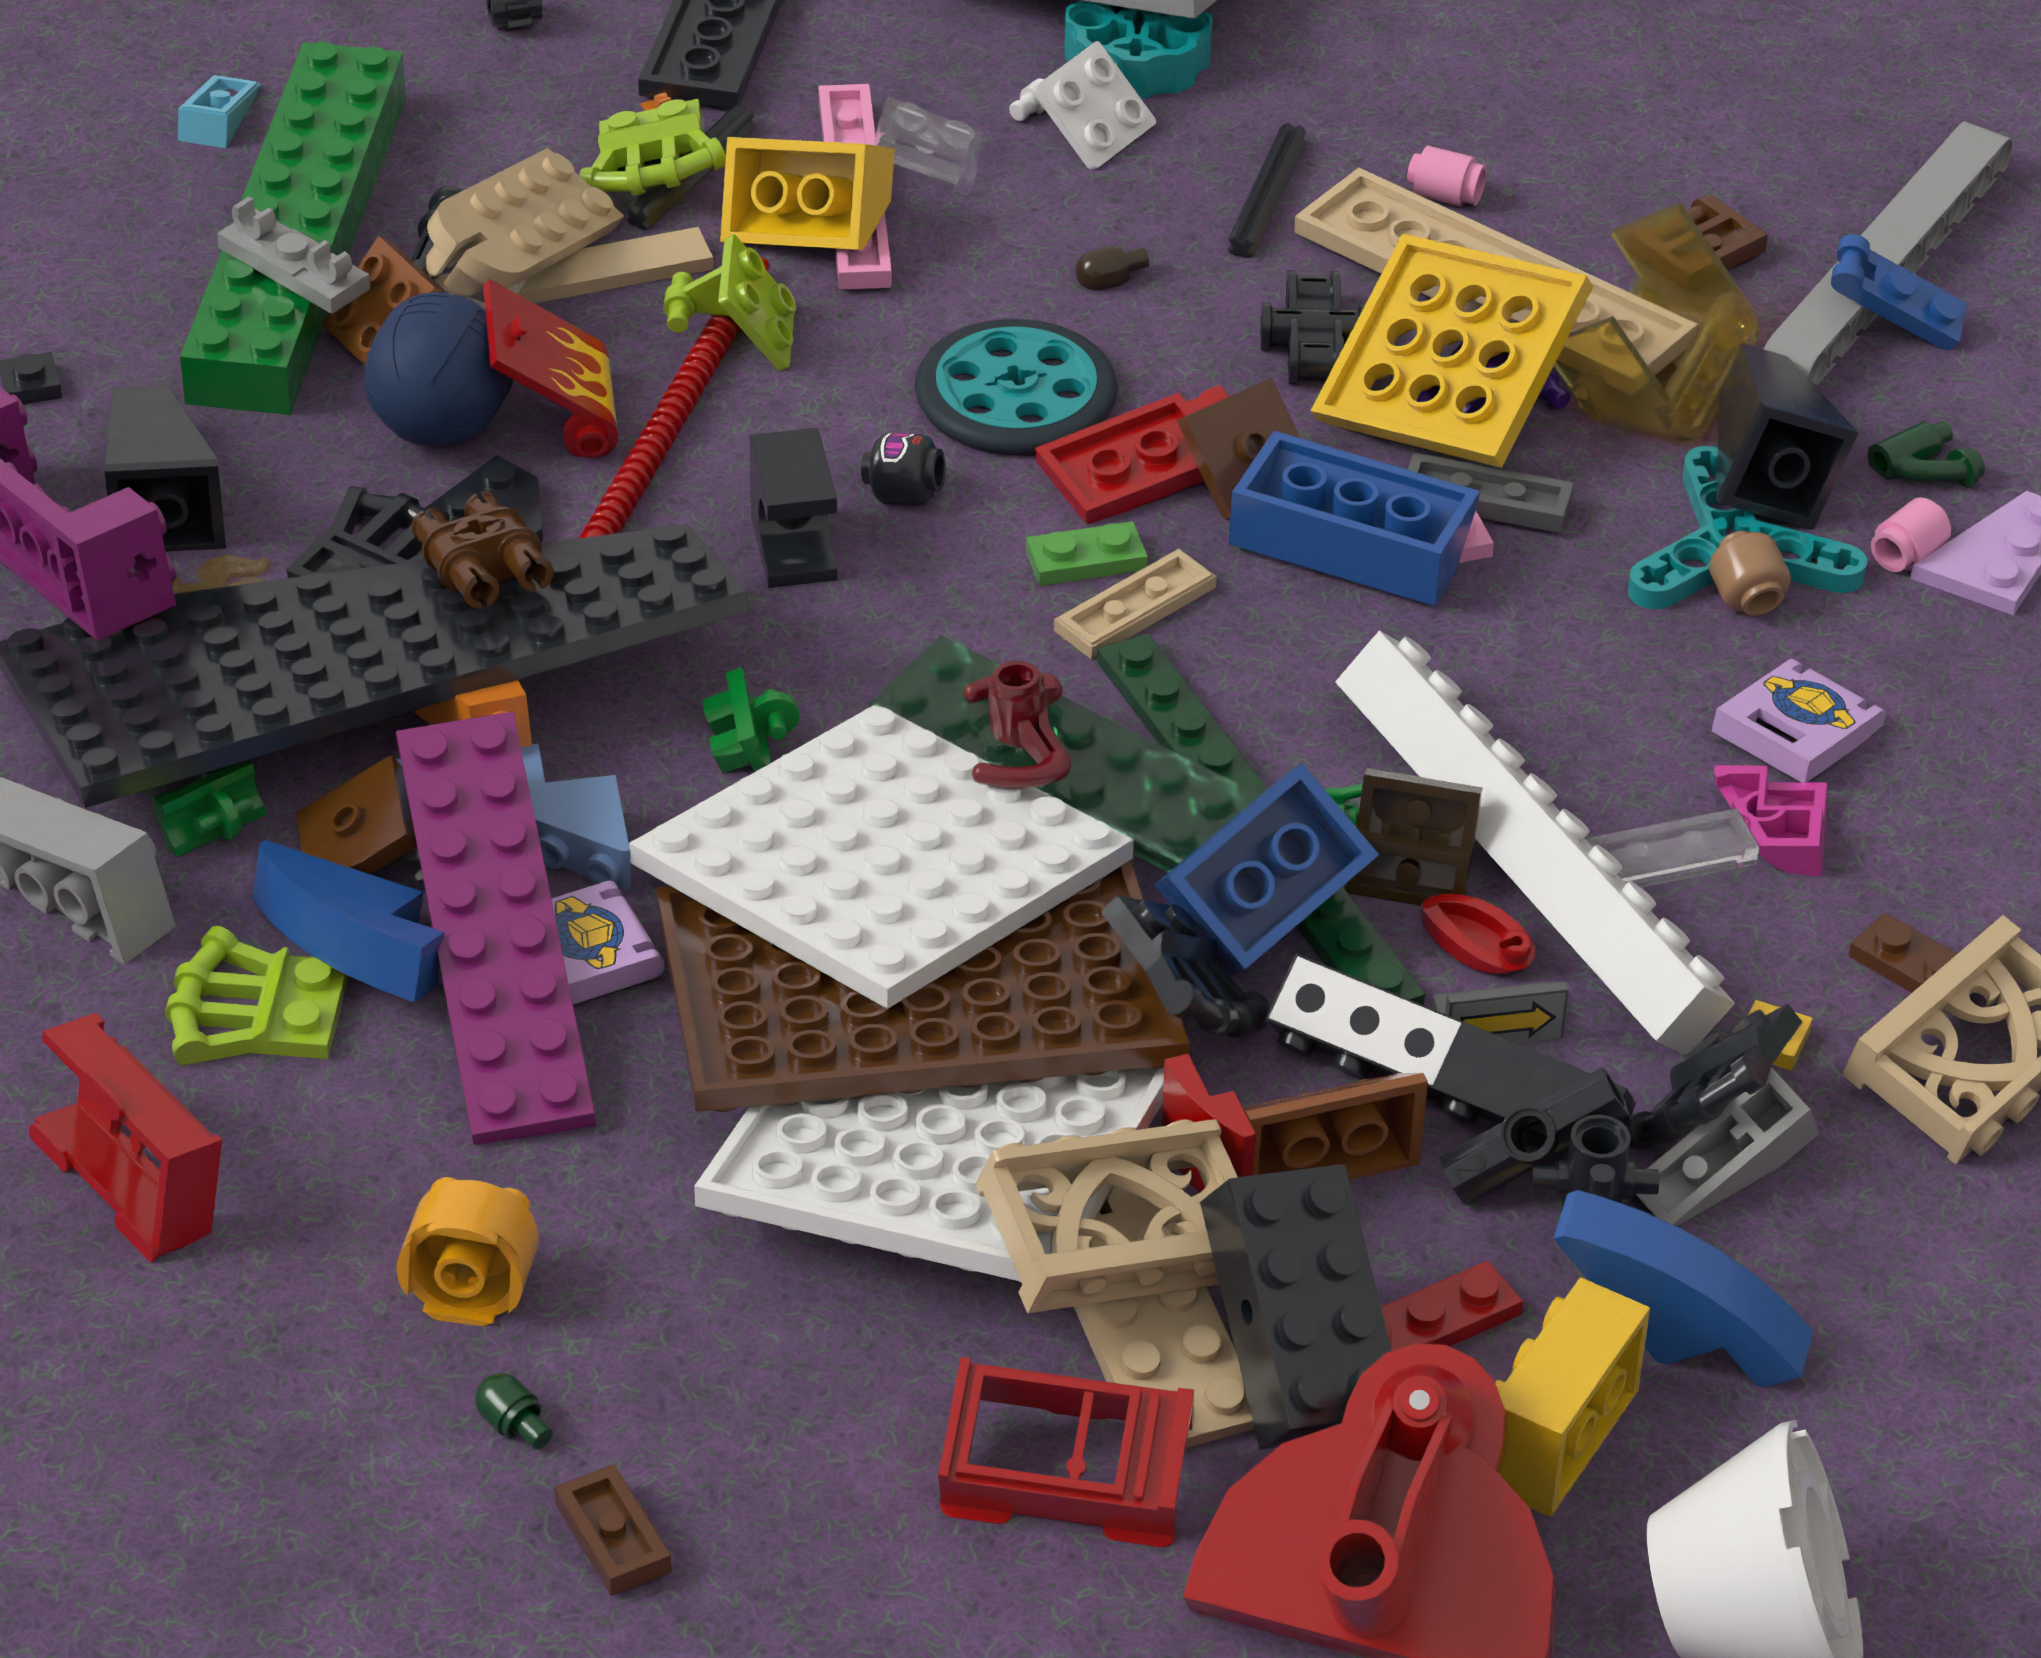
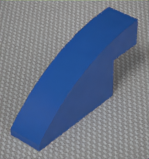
M266 840L259 844L252 898L267 919L293 943L320 961L352 978L412 1002H416L437 986L439 973L437 949L444 938V932L419 924L424 892Z
M1579 1190L1567 1194L1553 1239L1588 1281L1650 1307L1645 1349L1656 1362L1671 1364L1724 1347L1756 1386L1766 1388L1802 1376L1813 1330L1781 1296L1759 1277L1719 1249L1687 1231L1646 1212Z

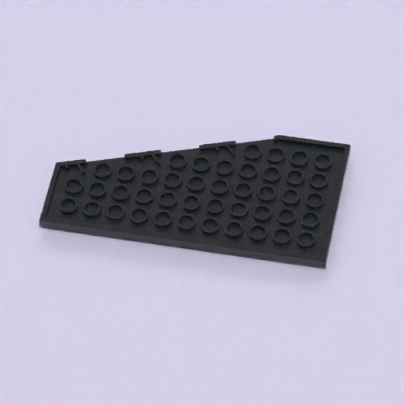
M671 524L653 529L543 543L542 555L550 561L553 567V578L548 586L541 589L539 584L532 579L536 586V591L532 592L525 590L515 576L497 581L499 584V595L492 605L487 606L481 597H477L481 601L482 609L471 607L466 603L460 592L450 591L441 583L438 571L428 566L425 560L330 573H311L301 577L174 594L175 606L99 640L94 639L69 617L61 624L44 629H22L11 634L8 639L0 641V668L83 806L87 808L455 699V695L512 682L748 612L750 608L747 590L688 524Z

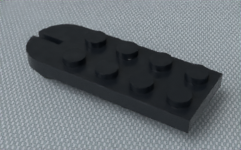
M673 0L639 76V96L654 98V96L666 92L671 100L679 99L686 102L699 99V103L702 105L732 108L735 105H739L783 0Z

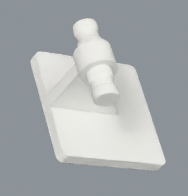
M1098 41L1091 44L1046 79L1039 78L1022 89L1020 99L1013 102L1009 107L1011 116L1017 121L1025 120L1029 114L1034 112L1041 114L1046 110L1086 167L1093 170L1100 167L1156 124L1155 117Z

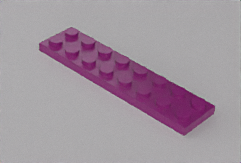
M514 712L396 731L432 928L444 932V938L437 952L473 1145L596 1126L595 1112Z

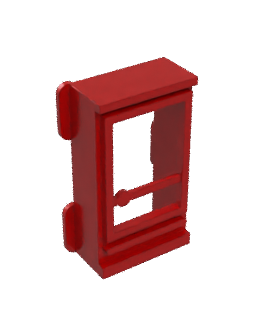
M93 1013L43 1031L42 1041L79 1078L78 1099L75 1104L36 1117L35 1123L29 1127V1136L63 1173L69 1171L72 1166L117 1213L114 1218L116 1228L151 1263L156 1261L158 1256L189 1245L212 1232L222 1139L218 1134L212 1135L124 1045L118 1046L116 1037H109L104 1032L105 1021L97 1013ZM121 1122L133 1133L130 1135V1139L120 1130ZM145 1147L161 1162L160 1170L142 1152Z
M961 1357L938 1473L941 1511L944 1515L951 1518L993 1524L1008 1522L1013 1513L1103 1526V1534L1106 1538L1113 1541L1167 1547L1175 1539L1177 1497L1188 1431L1193 1430L1194 1389L1178 1387V1391L1162 1390L971 1363L970 1358ZM980 1401L1045 1409L1054 1414L1080 1417L1073 1457L1066 1463L1069 1478L969 1464ZM1109 1418L1126 1421L1115 1485L1079 1480L1080 1476L1086 1472V1462L1083 1456L1090 1419L1105 1420Z

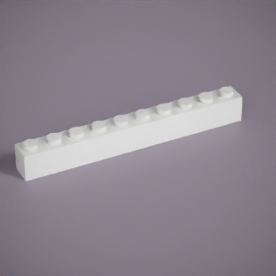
M1379 630L1335 681L1337 685L1420 777L1483 787L1475 839L1657 1042L1683 1055L1690 1053L1735 1004L1719 986L1725 979L1724 976L1700 955L1694 958L1685 949L1690 942L1686 934L1668 919L1662 918L1659 920L1651 910L1656 906L1653 898L1634 882L1629 881L1626 884L1618 875L1623 869L1620 862L1601 846L1596 844L1592 847L1585 839L1590 832L1587 826L1568 810L1562 809L1559 811L1552 803L1557 797L1554 790L1538 776L1532 773L1529 776L1525 774L1520 768L1525 762L1521 754L1504 740L1498 738L1495 741L1488 733L1493 728V724L1488 718L1470 704H1466L1464 707L1457 699L1462 693L1461 689L1439 670L1432 672L1426 665L1431 659L1430 655L1407 636L1399 642Z

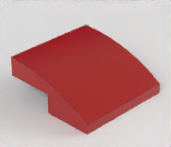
M1189 1054L1165 1059L1161 1127L1179 1120H1191L1192 1122L1217 1120L1222 1131L1219 1137L1237 1176H1252L1254 1171L1256 1133L1234 1091L1210 1096ZM1197 1167L1178 1169L1182 1175H1186L1191 1169L1192 1175L1189 1183L1199 1193L1205 1189Z

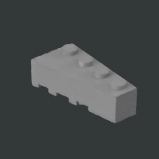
M0 777V885L9 890L17 884L18 889L26 900L45 914L54 908L64 913L70 920L75 922L71 926L72 931L90 942L96 936L103 938L112 945V949L109 950L110 956L124 965L176 927L156 863V848L147 832L65 802L60 798L36 791L23 784Z

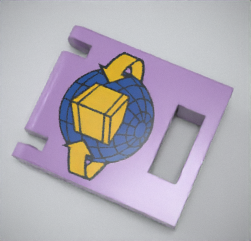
M1791 658L1716 709L1712 732L1797 781L1809 782L1857 748L1882 727L1886 718V711L1876 705L1867 709L1868 702L1866 699L1812 669L1802 673L1803 665ZM1757 717L1792 736L1797 741L1791 743L1756 723Z
M605 881L551 898L573 1005L654 979L662 974L664 970L662 956L655 950L652 940L614 881Z

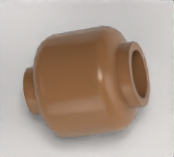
M1747 531L1731 533L1720 542L1719 547L1710 559V574L1724 604L1729 609L1757 616L1772 611L1783 601L1791 582V575L1775 540L1767 534Z

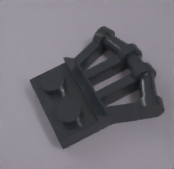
M350 486L332 526L286 569L287 577L293 578L311 573H330L424 560L422 553L415 556L422 549V543L414 537L411 524L414 517L422 510L429 520H432V517L429 515L428 509L420 506L418 499L406 493H400L396 497L368 494L365 487ZM430 507L441 511L445 515L447 521L450 522V516L447 512L437 507ZM365 515L374 516L355 536L352 535L358 520H363ZM399 527L407 528L386 550L379 548Z
M1117 895L1101 911L1146 971L1168 1013L1182 1020L1190 1018L1196 1020L1199 1026L1208 1034L1226 1035L1238 1039L1246 1038L1254 1029L1260 1027L1266 1021L1270 1010L1266 997L1255 991L1244 992L1217 964L1216 940L1197 937L1195 933L1198 931V926L1183 908L1176 904L1167 905L1152 902L1149 899L1140 900Z
M1787 1003L1767 1015L1762 1010H1757L1740 1021L1730 1035L1722 1038L1719 1033H1714L1695 1046L1689 1054L1691 1058L1671 1069L1670 1080L1672 1090L1650 1112L1643 1111L1631 1115L1626 1126L1631 1136L1630 1146L1637 1149H1646L1655 1146L1663 1138L1677 1140L1689 1133L1696 1123L1705 1125L1717 1119L1728 1104L1744 1092L1753 1095L1766 1086L1773 1062L1803 1023L1790 1005Z

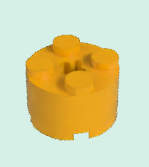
M443 1177L436 1180L432 1184L430 1191L423 1196L416 1208L397 1260V1277L400 1287L405 1294L409 1296L411 1290L417 1298L425 1303L422 1311L438 1321L485 1326L493 1323L495 1316L507 1310L509 1314L517 1307L539 1243L538 1227L529 1211L530 1201L527 1196L514 1188H500L496 1185L477 1180H457L451 1177Z

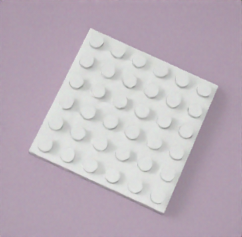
M875 704L629 843L631 864L888 1009L1132 860L1133 839L1035 787L1006 789L976 783L972 778L973 767L978 763L988 762L942 739L933 732L906 720L891 710Z
M1138 1068L1107 1071L1096 1076L1077 1074L1046 1077L1035 1082L1016 1080L985 1083L974 1088L955 1086L924 1089L913 1094L894 1092L863 1095L849 1100V1097H843L841 1099L802 1101L790 1106L776 1104L751 1106L695 1184V1206L722 1212L728 1216L743 1217L778 1225L788 1230H800L839 1239L849 1244H860L899 1253L905 1257L921 1258L956 1266L966 1271H977L1020 1281L985 1196H980L975 1185L991 1152L1010 1143L1031 1145L1053 1142L1068 1135H1078L1081 1138L1111 1134L1116 1130L1126 1127H1133L1137 1130L1148 1129L1162 1105L1164 1068L1157 1070ZM1105 1183L1093 1194L1085 1205L1081 1218L1095 1219L1111 1192L1113 1185ZM1047 1188L1019 1192L1024 1205L1030 1210L1042 1215L1057 1216V1213L1041 1210L1030 1200L1033 1192L1040 1195H1048L1049 1190ZM1036 1231L1045 1254H1051L1052 1233Z

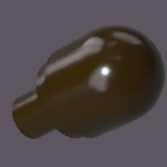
M1105 246L1088 251L1079 258L1075 269L1076 278L1081 286L1089 290H1104L1121 286L1123 282L1129 281V272L1149 267V258L1144 247L1123 252L1120 246Z

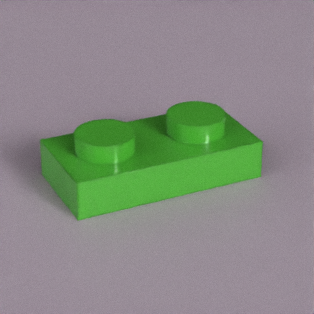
M1133 521L1026 537V553L1039 586L1137 572L1147 567L1148 556Z

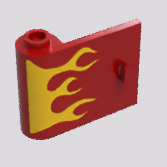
M489 279L483 285L491 368L574 413L563 428L564 444L572 455L595 458L609 454L617 445L618 429L607 347L597 338Z

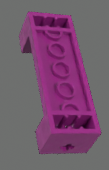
M0 387V561L96 640L175 606L172 582L176 580V572L171 559L165 551L162 535L166 533L167 527L164 516L158 506L153 502L148 503L129 487L72 512L66 506H59L45 494L38 484H35L33 473L37 471L38 465L36 457L27 444L23 426L28 423L26 410L16 395H10Z

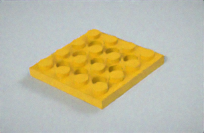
M1402 233L1311 412L1316 420L1336 427L1502 468L1593 289V285L1588 276ZM1434 286H1440L1439 292L1432 299L1423 302L1417 301L1422 291H1427ZM1480 296L1486 297L1484 304L1479 309L1473 312H1463L1467 302L1474 301ZM1525 307L1533 308L1531 314L1525 320L1519 323H1509L1513 313L1519 312ZM1411 330L1417 331L1415 338L1410 343L1403 346H1394L1396 339L1400 335L1407 334ZM1456 341L1463 342L1461 349L1456 354L1449 357H1440V353L1445 346L1452 345ZM1502 352L1510 353L1506 362L1501 366L1486 368V364L1491 357L1498 356ZM1387 375H1394L1393 381L1385 389L1380 391L1371 390L1376 380H1380ZM1433 386H1440L1438 394L1433 399L1426 402H1417V398L1422 391L1428 390ZM1479 397L1487 398L1480 410L1469 414L1463 413V409L1468 402L1475 401Z

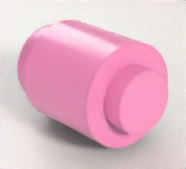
M1427 145L1422 154L1415 153L1408 168L1407 182L1413 184V192L1427 199L1463 207L1464 203L1477 205L1485 187L1487 166L1477 163L1476 158L1473 156Z
M1922 497L1912 499L1877 527L1875 536L1871 540V551L1874 558L1884 569L1891 572H1900L1903 569L1906 571L1912 570L1913 564L1919 563L1927 555L1948 542L1951 536V525L1944 509L1932 500Z

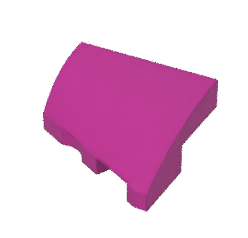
M1714 765V782L1761 857L1786 873L1822 877L1828 805L1827 782H1769L1768 766Z

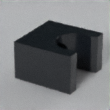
M818 427L749 435L751 520L768 588L837 580V564L832 549L828 514L837 513V496Z

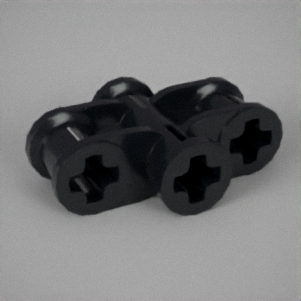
M1287 270L1286 308H1272L1270 302L1261 303L1260 349L1269 350L1271 345H1288V384H1297L1299 379L1328 378L1366 305L1360 304L1357 310L1340 309V271H1332L1330 276H1299L1295 270Z

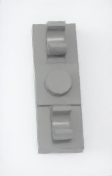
M247 197L233 206L232 217L234 223L217 233L218 247L331 314L370 290L369 274L352 265L348 253L344 251L338 256L333 254L330 250L329 242L324 240L318 243L294 228L290 229L276 221L275 214L270 208L262 212L257 209L254 210V200L251 197Z

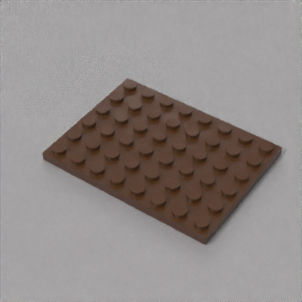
M1131 860L888 1009L674 887H656L658 915L696 1112L710 1110L729 1112L741 1107L771 1104L790 1106L802 1101L841 1099L843 1097H849V1100L863 1095L894 1092L913 1094L924 1089L955 1086L974 1088L985 1083L1016 1080L1035 1082L1046 1077L1077 1074L1096 1076L1107 1071L1138 1068L1157 1070L1164 1068L1165 1059L1189 1054V1041L1182 1019L1167 1012L1146 971L1101 913L1117 895L1143 900Z

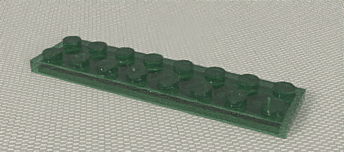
M942 634L869 702V707L875 705L887 708L959 748L975 754L978 758L990 764L1003 767H1026L1037 764L1024 748H1014L994 738L990 730L989 699L972 704L964 698L963 691L966 685L993 675L994 670L1001 664ZM1062 695L1059 701L1047 707L1049 726L1065 751L1070 755L1072 767L1068 776L1063 780L1035 788L1062 800L1067 805L1132 838L1134 855L1168 873L1259 796L1245 787Z

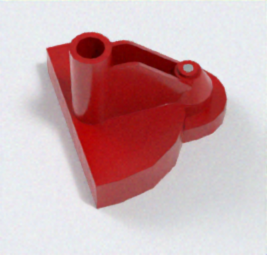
M1415 1343L1385 1353L1360 1376L1348 1400L1342 1424L1282 1443L1228 1489L1195 1553L1183 1595L1189 1610L1364 1658H1552L1557 1590L1532 1512L1528 1505L1499 1474L1505 1452L1507 1417L1495 1381L1474 1358L1447 1345Z

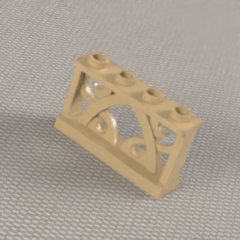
M2004 915L1861 1036L1842 1073L1858 1089L1861 1090L1866 1085L1949 1152L1947 1158L1956 1165L1972 1150L1979 1156L1985 1154L2002 1134L2004 1127L2001 1124L2008 1118L2016 1124L2019 1123L2032 1110L2040 1097L2037 1092L2041 1090V1056L2037 1058V1048L2041 1049V1011L2031 1014L2029 1007L2041 1005V955L2018 937L2021 929ZM2016 981L2029 991L2022 993ZM1979 993L1985 997L1987 1001L1986 1006H1990L1995 1001H1997L1998 1005L1979 1007L1971 1001L1969 995ZM1950 1013L1965 1021L1982 1024L1995 1023L2005 1019L2011 1038L2012 1063L1973 1064L1955 1061L1958 1038L1952 1023L1946 1015ZM1923 1035L1935 1036L1942 1042L1943 1053L1941 1057L1934 1055L1937 1045L1930 1046L1922 1041L1921 1037ZM1909 1074L1927 1080L1925 1086L1921 1085ZM1938 1085L1951 1087L1949 1100L1955 1110L1959 1105V1099L1965 1098L1970 1099L1976 1104L1978 1112L1971 1117L1959 1116L1938 1098ZM1992 1091H2000L1995 1097Z
M1179 1120L1167 1126L1141 1130L1126 1127L1116 1130L1111 1134L1082 1138L1078 1135H1068L1053 1142L1031 1145L1010 1143L991 1152L975 1185L980 1196H985L1022 1283L1018 1293L1027 1314L1219 1285L1200 1201L1229 1178H1236L1238 1176L1219 1137L1222 1131L1217 1120L1199 1122ZM1197 1167L1205 1189L1199 1194L1190 1197L1184 1191L1191 1180V1169L1189 1173L1183 1176L1175 1175L1170 1170ZM1107 1183L1122 1188L1162 1209L1153 1217L1148 1225L1144 1240L1130 1242L1121 1232L1106 1223L1081 1218L1088 1200L1102 1185ZM1047 1188L1049 1190L1048 1195H1040L1033 1192L1030 1200L1041 1210L1057 1213V1216L1042 1215L1030 1210L1024 1205L1019 1192ZM1173 1221H1177L1178 1223L1171 1232L1179 1235L1165 1237L1162 1228ZM1036 1231L1052 1233L1051 1254H1045ZM1096 1238L1104 1242L1106 1246L1090 1248L1089 1244Z

